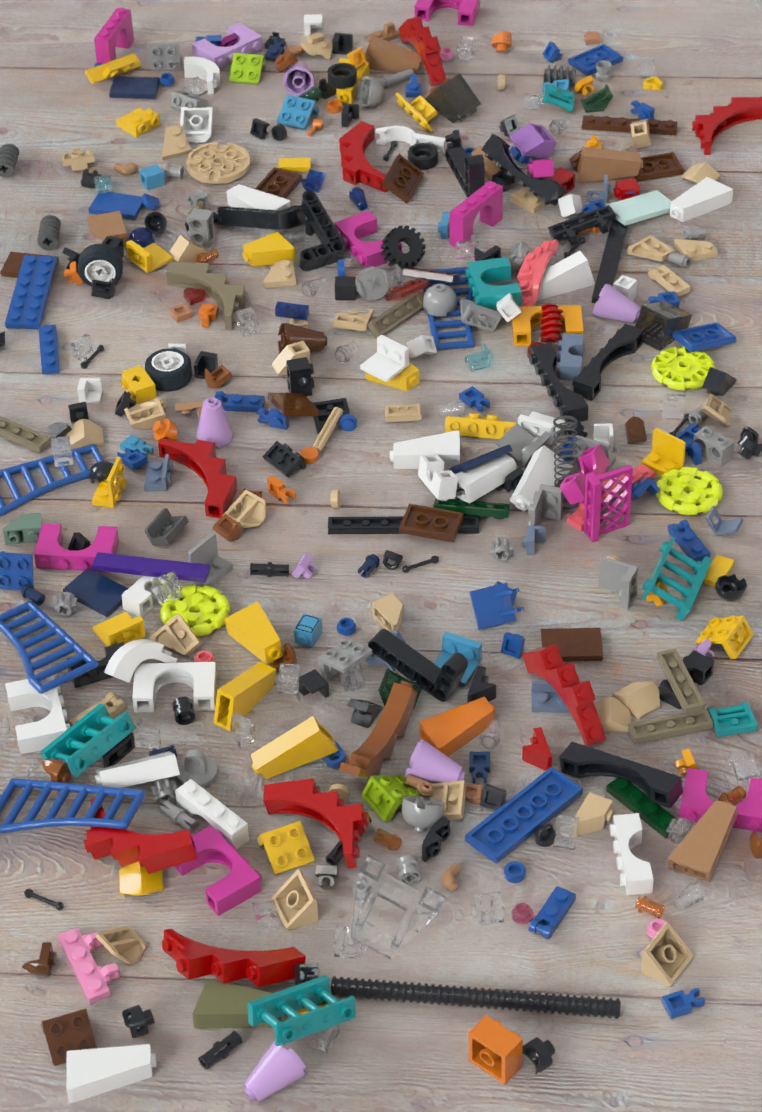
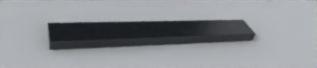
M613 219L611 222L592 295V303L598 302L599 294L605 284H610L613 287L628 229V225L624 226L617 219Z
M404 516L328 517V534H403L399 533V527ZM464 516L458 534H479V516Z

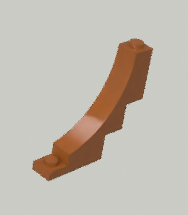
M401 681V684L394 682L384 710L371 734L356 751L351 753L348 764L341 762L340 771L366 779L379 775L384 758H391L397 736L404 737L418 690L412 688L413 684Z

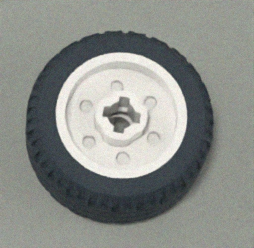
M94 244L81 252L78 262V273L87 285L91 286L92 280L110 282V279L113 278L115 284L120 280L123 272V259L114 247L106 244Z
M172 348L161 349L146 359L145 371L154 382L157 390H179L186 386L192 378L191 360L183 351Z

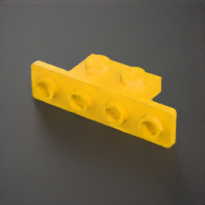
M132 53L87 69L85 74L90 83L95 84L140 68L142 64L136 54Z
M397 92L395 95L398 98L396 102L401 108L404 107V110L408 115L412 116L416 123L420 122L419 124L424 130L427 129L432 133L433 129L428 122L438 114L437 111L421 95L409 104Z
M470 412L465 417L447 416L445 420V433L459 431L460 436L501 439L518 423L502 421V418H498V415L487 414L486 417L480 416V413Z

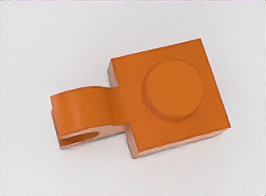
M201 305L198 313L199 319H203L201 327H209L210 320H216L219 305Z
M274 475L267 478L268 492L277 500H282L287 504L289 503L288 497L296 499V492L293 489H285L286 487L282 480H279Z

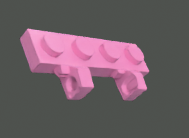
M77 927L57 935V938L89 1004L111 996L107 985L112 980L120 977L119 969L116 963L105 965L103 968L102 966L98 967L91 953L94 949L104 945L96 938L97 932L81 935Z

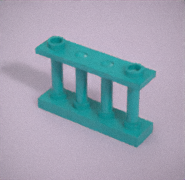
M672 536L668 542L664 541L659 551L662 553L650 579H647L642 586L644 592L641 598L645 599L651 591L675 605L678 610L675 618L682 621L692 608L712 559L705 556L701 562L699 560L696 562L672 547L675 537ZM668 554L693 568L695 573L690 574L666 560ZM662 567L687 580L689 586L685 587L661 573ZM658 579L682 593L681 596L684 598L678 599L655 585L656 580Z
M99 704L40 751V754L44 760L59 759L65 761L73 776L77 777L135 730L136 727L127 711L117 719L110 717L105 705Z
M326 975L247 1003L248 1023L253 1027L265 1022L275 1029V1045L277 1047L356 1018L355 997L351 996L339 1001L331 994L330 978ZM326 1001L329 1004L321 1008L318 1005H316L317 1003ZM304 1008L310 1011L301 1015L297 1012ZM284 1015L290 1018L282 1022L277 1019Z

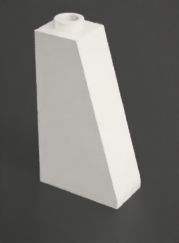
M706 177L670 202V216L685 222L732 203L733 189Z
M240 184L227 191V201L231 207L281 210L291 207L290 200Z
M580 251L545 269L537 301L595 284L588 260Z
M452 431L393 443V451H390V462H394V469H419L421 455H438L444 461V469H450L460 464V432Z
M545 445L534 452L509 500L522 511H526L529 509L530 504L534 503V493L539 491L541 484L555 486V453ZM563 464L559 466L563 468H573L570 464ZM556 467V471H557V472L560 471V470H563V469H560V468ZM562 471V472H559V473L566 475V474L569 473L570 471ZM556 474L557 479L559 477H562L561 475Z
M504 454L456 473L455 475L458 478L456 497L471 503L505 482L506 476L516 470L515 460Z
M168 751L98 769V775L94 777L97 786L123 788L180 775L175 754Z
M150 1044L67 1051L66 1090L69 1103H75L153 1077L152 1067H157L156 1053H151Z

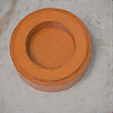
M339 100L329 101L327 103V111L330 113L341 112L342 102Z
M306 447L300 451V455L304 458L303 462L306 464L315 463L319 458L318 450L314 447Z

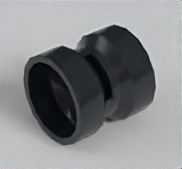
M185 696L176 698L172 703L175 721L180 725L192 723L195 719L192 700Z

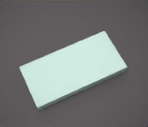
M658 190L607 205H610L615 212L616 219L626 226L670 213V202L672 201Z

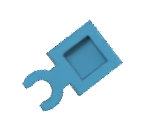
M565 79L554 80V83L545 82L543 83L544 88H542V92L544 93L546 84L569 91L570 81Z
M443 211L441 222H438V232H441V239H448L449 212Z
M132 434L120 443V450L125 451V448H129L131 453L138 451L147 456V452L154 453L151 445H146L144 440Z

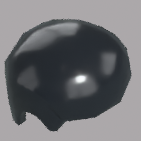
M107 461L95 463L90 469L91 483L93 484L95 479H98L99 482L106 480L114 464Z
M735 574L720 576L715 584L716 592L727 601L740 599L747 588L746 580L744 578L742 580L737 579Z

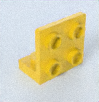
M132 240L126 242L127 258L146 273L152 272L174 260L172 255L155 243L142 248Z
M655 428L653 430L652 452L641 463L655 471V474L659 476L672 469L680 470L681 467H684L686 442Z
M117 456L108 478L99 483L92 498V505L114 508L116 502L120 500L121 491L126 487V478H124L125 465L122 464L121 457Z
M123 612L92 627L94 633L106 647L121 642L126 644L146 637L142 617L139 615L132 619L127 612Z
M744 616L715 617L709 621V624L700 633L695 643L699 645L707 638L713 644H722L730 659H737L754 634Z
M301 821L262 833L257 838L259 847L264 846L275 875L312 863L315 860Z

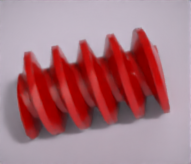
M554 304L543 305L541 307V323L543 325H541L542 332L540 335L542 338L540 341L554 343L562 340V336H558V334L563 333V331L558 329V327H562L563 323L558 321L563 320V317L558 314H562L563 310L558 309V306Z

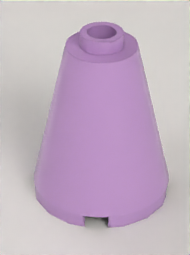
M297 62L285 73L283 84L289 94L301 97L312 90L314 77L306 63Z
M605 284L599 294L600 297L598 302L596 301L592 314L597 317L630 323L639 321L643 313L640 311L641 307L610 284Z
M210 397L202 405L197 440L215 442L217 448H222L232 441L233 432L221 401Z
M423 739L418 741L410 759V768L407 767L405 778H407L409 773L430 783L461 781L465 776V772H462V766Z
M274 1040L243 1084L245 1087L243 1092L250 1101L256 1100L260 1102L304 1077L308 1071L304 1070L306 1068L305 1064L291 1047L289 1049H285L282 1045L277 1047Z

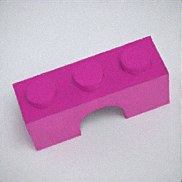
M553 159L529 160L527 174L534 178L554 176Z

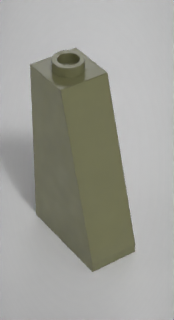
M207 978L192 1014L194 1028H272L267 1022L254 1027L248 1023L247 1003L273 993L230 983L223 984L221 981ZM284 1015L277 1019L279 1021H282V1019H286L287 1015Z

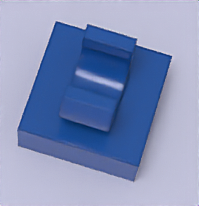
M549 41L543 52V56L551 63L555 59L560 60L563 54L559 53L560 49L551 41Z
M505 633L501 653L519 659L523 653L525 638L516 633Z

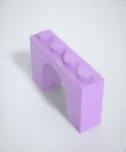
M239 22L228 27V35L235 33L238 36L237 44L229 47H219L206 39H202L192 44L193 57L211 60L221 69L232 64L234 53L254 54L262 50V36Z

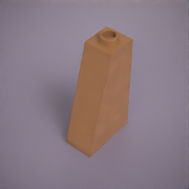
M374 35L368 43L365 58L369 62V69L398 73L411 68L414 74H417L424 66L420 55Z
M582 147L576 173L577 182L585 183L604 180V175H607L608 179L638 176L639 169L643 167V160L640 157V153Z
M716 800L668 858L669 869L710 882L737 818V806H734L729 801Z

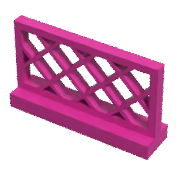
M631 465L597 476L593 472L586 474L584 532L592 543L599 541V535L630 525L633 475ZM626 474L621 481L618 480L621 475ZM610 479L605 486H602V481ZM615 482L618 483L612 491L609 490ZM623 487H625V491L621 495H618L617 493ZM606 492L609 493V495L604 499V501H602L601 498L603 497V495ZM614 497L617 498L612 505L608 504ZM624 501L625 504L620 509H617L620 503ZM605 507H608V510L603 515H601L600 512ZM613 511L617 512L611 519L608 518ZM622 515L624 516L623 521L616 522ZM604 521L608 522L604 527L600 528Z

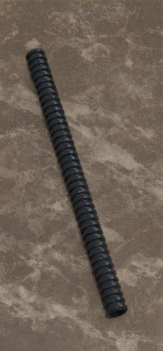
M333 976L331 980V994L334 997L336 995H339V997L346 995V998L350 996L355 998L360 996V999L374 997V1000L381 998L383 1001L387 998L388 1001L395 999L396 1002L400 999L402 1002L409 1000V1003L413 1001L420 1003V1001H423V1004L427 1002L434 1004V1002H437V1005H441V1003L448 1005V1003H451L452 1006L458 1004L459 1007H462L463 1004L466 1007L473 1005V1008H476V1006H480V1008L487 1006V1009H490V1007H494V1009L501 1007V1010L505 1008L512 1010V1008H515V1011L522 1009L523 1012L527 1009L530 1012L537 1010V1013H540V1011H544V1013L551 1011V1014H554V1012H558V1014L565 1012V1015L572 1013L574 1016L578 1013L579 1016L587 1014V1017H590V1014L594 1015V1017L601 1015V1018H604V1016H608V1018L615 1016V1019H618L620 1017V998L612 1000L613 998L609 997V1000H607L605 997L598 999V996H595L594 999L591 996L584 998V995H581V997H577V995L570 997L569 994H566V996H563V994L555 996V993L548 995L546 992L545 995H542L541 992L534 994L533 991L529 994L527 991L520 993V990L513 992V990L506 992V989L502 991L495 989V991H492L491 988H488V990H485V988L478 990L477 987L470 989L469 986L465 989L463 986L456 988V985H453V987H449V985L442 987V984L428 986V983L424 985L417 983V985H414V982L410 984L403 982L401 984L400 981L393 983L390 980L388 983L386 980L379 982L378 979L372 981V979L365 981V978L361 980L354 978V980H351V977L347 979L340 977V979H337V976Z

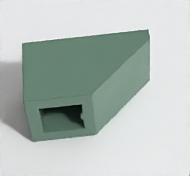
M41 512L21 514L3 528L5 545L38 542L42 527Z

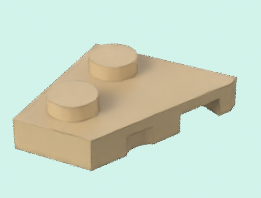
M181 124L166 127L161 159L165 160L189 154L191 148Z
M528 186L510 195L511 202L533 214L545 207V203L540 200L542 197L533 195L529 191L530 188Z
M652 235L627 248V253L630 255L660 262L668 259L669 254L674 252V249Z
M674 239V245L681 255H688L691 258V262L718 256V251L712 242Z
M293 260L276 261L263 281L264 288L296 285Z
M369 309L367 314H358V311L336 313L333 319V327L341 330L367 331V324L371 322L373 317V309Z
M180 614L175 615L150 637L152 641L161 643L165 647L187 657L202 645Z
M465 780L431 783L433 790L430 797L445 803L443 817L445 816L448 820L463 819L467 788Z

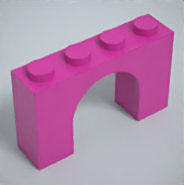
M417 0L414 7V16H421L422 21H429L435 10L454 8L458 10V25L473 26L480 9V0Z
M116 8L95 36L94 44L97 63L104 64L116 60V47L129 49L133 44L134 34L131 10Z
M489 181L450 211V245L464 250L473 243V225L479 211L480 221L492 227L503 219V186Z
M370 211L334 223L346 245L345 248L365 268L370 266L377 267L389 262L388 260L385 262V255L381 254L383 239L376 242L359 240L377 233V218ZM400 242L398 248L402 252V243Z
M42 523L34 552L36 568L86 570L90 568L93 570L92 564L97 552L116 554L119 543L118 529L113 526H98L95 541L91 546L79 551H70L61 547L63 541L61 524Z
M687 768L680 804V820L698 822L714 803L706 794L708 771ZM751 778L746 799L734 805L737 806V818L733 828L762 832V779Z
M212 825L192 836L198 859L173 866L181 876L206 863H221L231 870L226 877L205 888L206 903L218 916L261 892L262 877L257 870H253L247 859L241 857L237 853L235 846L229 844L222 832L217 831Z

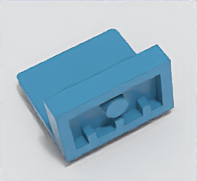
M287 95L277 123L305 130L312 114L318 115L320 109L313 100Z
M445 632L442 636V652L434 664L441 668L454 653L463 654L468 661V666L460 685L466 686L482 661V643Z

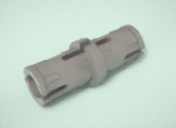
M170 800L163 802L168 808L161 805V812L172 818V822L175 824H180L186 830L189 829L190 833L196 831L191 825L199 827L198 821L187 815L186 810L183 808L179 809Z

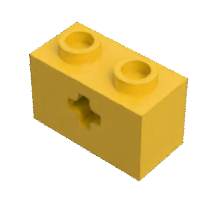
M141 365L121 371V386L131 394L130 398L137 405L157 398L155 384Z

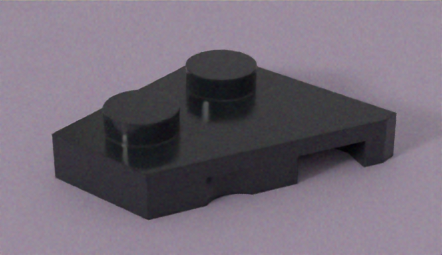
M346 398L313 403L319 410L318 416H313L317 434L321 432L334 407L343 410L342 416L350 414Z

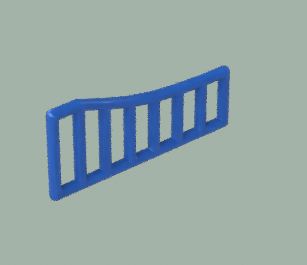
M468 267L435 269L434 271L465 274V269H468ZM466 277L460 278L457 282L421 278L424 294L429 287L436 284H469ZM472 288L453 289L456 295L467 294V298L464 299L473 301ZM461 298L457 299V306L460 305ZM456 309L454 313L448 312L447 316H433L428 314L427 310L431 336H433L436 350L471 348L475 346L472 325L462 323L461 320L438 322L435 320V318L461 316V309ZM465 326L466 329L460 331L447 332L437 331L438 328ZM467 337V341L440 343L439 339Z
M91 444L0 470V477L5 478L15 501L5 505L0 495V516L49 491L90 478V470L82 454L92 452L96 462L104 461L97 446ZM74 457L82 472L71 475L64 459ZM57 462L64 478L54 481L47 464ZM40 467L47 485L37 488L29 469ZM22 472L31 492L21 496L11 474Z
M28 601L0 614V631L17 649L23 661L28 682L38 693L43 694L98 667V661L34 602ZM29 609L32 611L31 613L24 615L10 623H3L4 621L16 615H19ZM36 618L40 619V621L26 628H23L15 633L11 631ZM46 626H48V627L50 628V629H48V630H46V631H44V632H42V633H40V634H38V635H36V636H33V637H31V638H29V639H27V640H25V641H23V642H20V640H19V639H21V638H23V637H25V636H27V635H29V634H31V633H33V632H36V631H38V630H40V629H42V628H44V627H46ZM56 634L59 636L58 638L42 646H39L29 652L26 651L27 648L43 640H46ZM64 643L69 645L33 663L30 661ZM73 652L77 653V655L36 675L34 674V671ZM83 660L87 662L86 664L56 679H53L43 685L40 683V681L50 676H53Z
M12 778L0 796V812L16 787L25 788L4 823L0 824V833L57 826L127 829L144 800L146 792L138 789ZM33 789H43L24 822L14 823ZM51 791H61L45 819L35 820ZM79 792L65 818H55L69 793ZM88 793L97 794L85 817L76 818L75 816ZM106 796H116L104 818H94ZM124 798H134L123 820H114L113 818Z

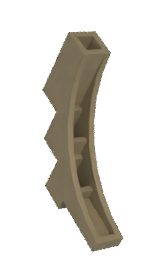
M168 263L166 271L167 285L193 289L213 299L224 313L225 329L232 330L233 324L237 322L236 312H239V309H244L245 302H248V292H245V285L230 284V281H227V274L212 273V270H209V263Z

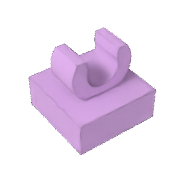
M306 552L297 563L291 575L298 578L303 574L305 578L309 579L313 575L312 572L317 568L315 564L309 563L313 556Z
M707 638L694 649V651L708 658L715 656L714 652L708 649L713 643Z

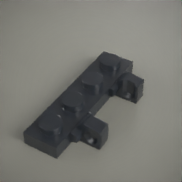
M610 205L552 225L548 227V231L554 240L568 239L569 243L574 245L578 243L576 235L583 230L599 227L602 234L609 232L607 224H609V221L616 219V215Z

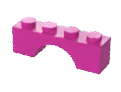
M600 445L584 450L578 459L581 471L565 477L559 486L570 505L577 502L578 504L585 502L586 474L593 472L597 476L607 471L606 468L610 461Z

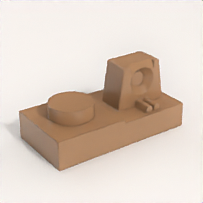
M389 22L384 24L383 30L367 35V41L370 42L374 35L389 42L399 38L400 34L395 29V24Z
M204 401L176 403L175 411L181 412V415H187L197 410L198 418L200 419Z

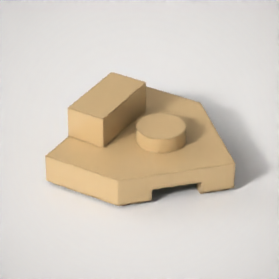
M321 32L310 34L306 41L301 42L300 46L309 55L315 56V54L324 56L325 59H330L332 41Z
M74 148L70 154L65 153L61 156L63 166L71 165L72 171L88 169L87 163L95 162L93 151L90 150L83 152L78 148Z

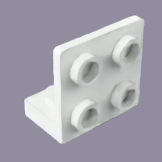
M380 335L377 337V352L360 365V370L384 382H388L409 365V348Z
M532 412L529 416L520 414L518 424L533 437L541 436L546 431L551 435L547 444L551 445L555 440L553 437L555 434L553 430L555 427L553 424L554 417L537 412ZM564 420L556 421L557 424L565 422ZM557 427L555 428V431H556V432L559 431V430H562V429H559V428H557Z

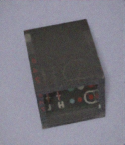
M460 73L440 85L425 98L433 108L453 124L458 120L460 122L464 121L468 114L471 116L478 111L477 107L481 105Z
M666 301L644 304L641 307L635 327L644 330L643 343L662 351L675 340L673 338L674 331L688 328L692 314Z

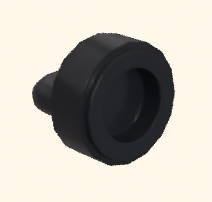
M278 124L272 128L271 134L275 140L281 141L287 137V130L284 125Z
M744 427L740 439L747 432L748 438L752 442L758 443L759 434L750 427Z
M385 550L383 564L388 569H397L402 562L403 556ZM388 559L395 561V564H389Z
M552 824L540 826L535 830L534 839L538 845L547 847L555 842L556 833Z

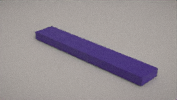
M97 552L92 564L93 570L203 583H206L210 571V565L101 552Z

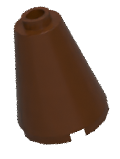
M281 323L278 335H281V340L278 341L279 354L287 345L299 341H304L310 352L323 350L328 342L327 336L323 332L288 323Z

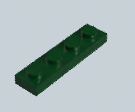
M436 498L433 508L464 513V516L475 515L479 516V518L487 516L494 517L495 519L508 518L510 512V504L481 501L467 503L457 499L441 501Z
M616 778L606 785V791L633 813H639L640 819L665 839L681 828V822L660 805L652 803L649 796L631 782Z

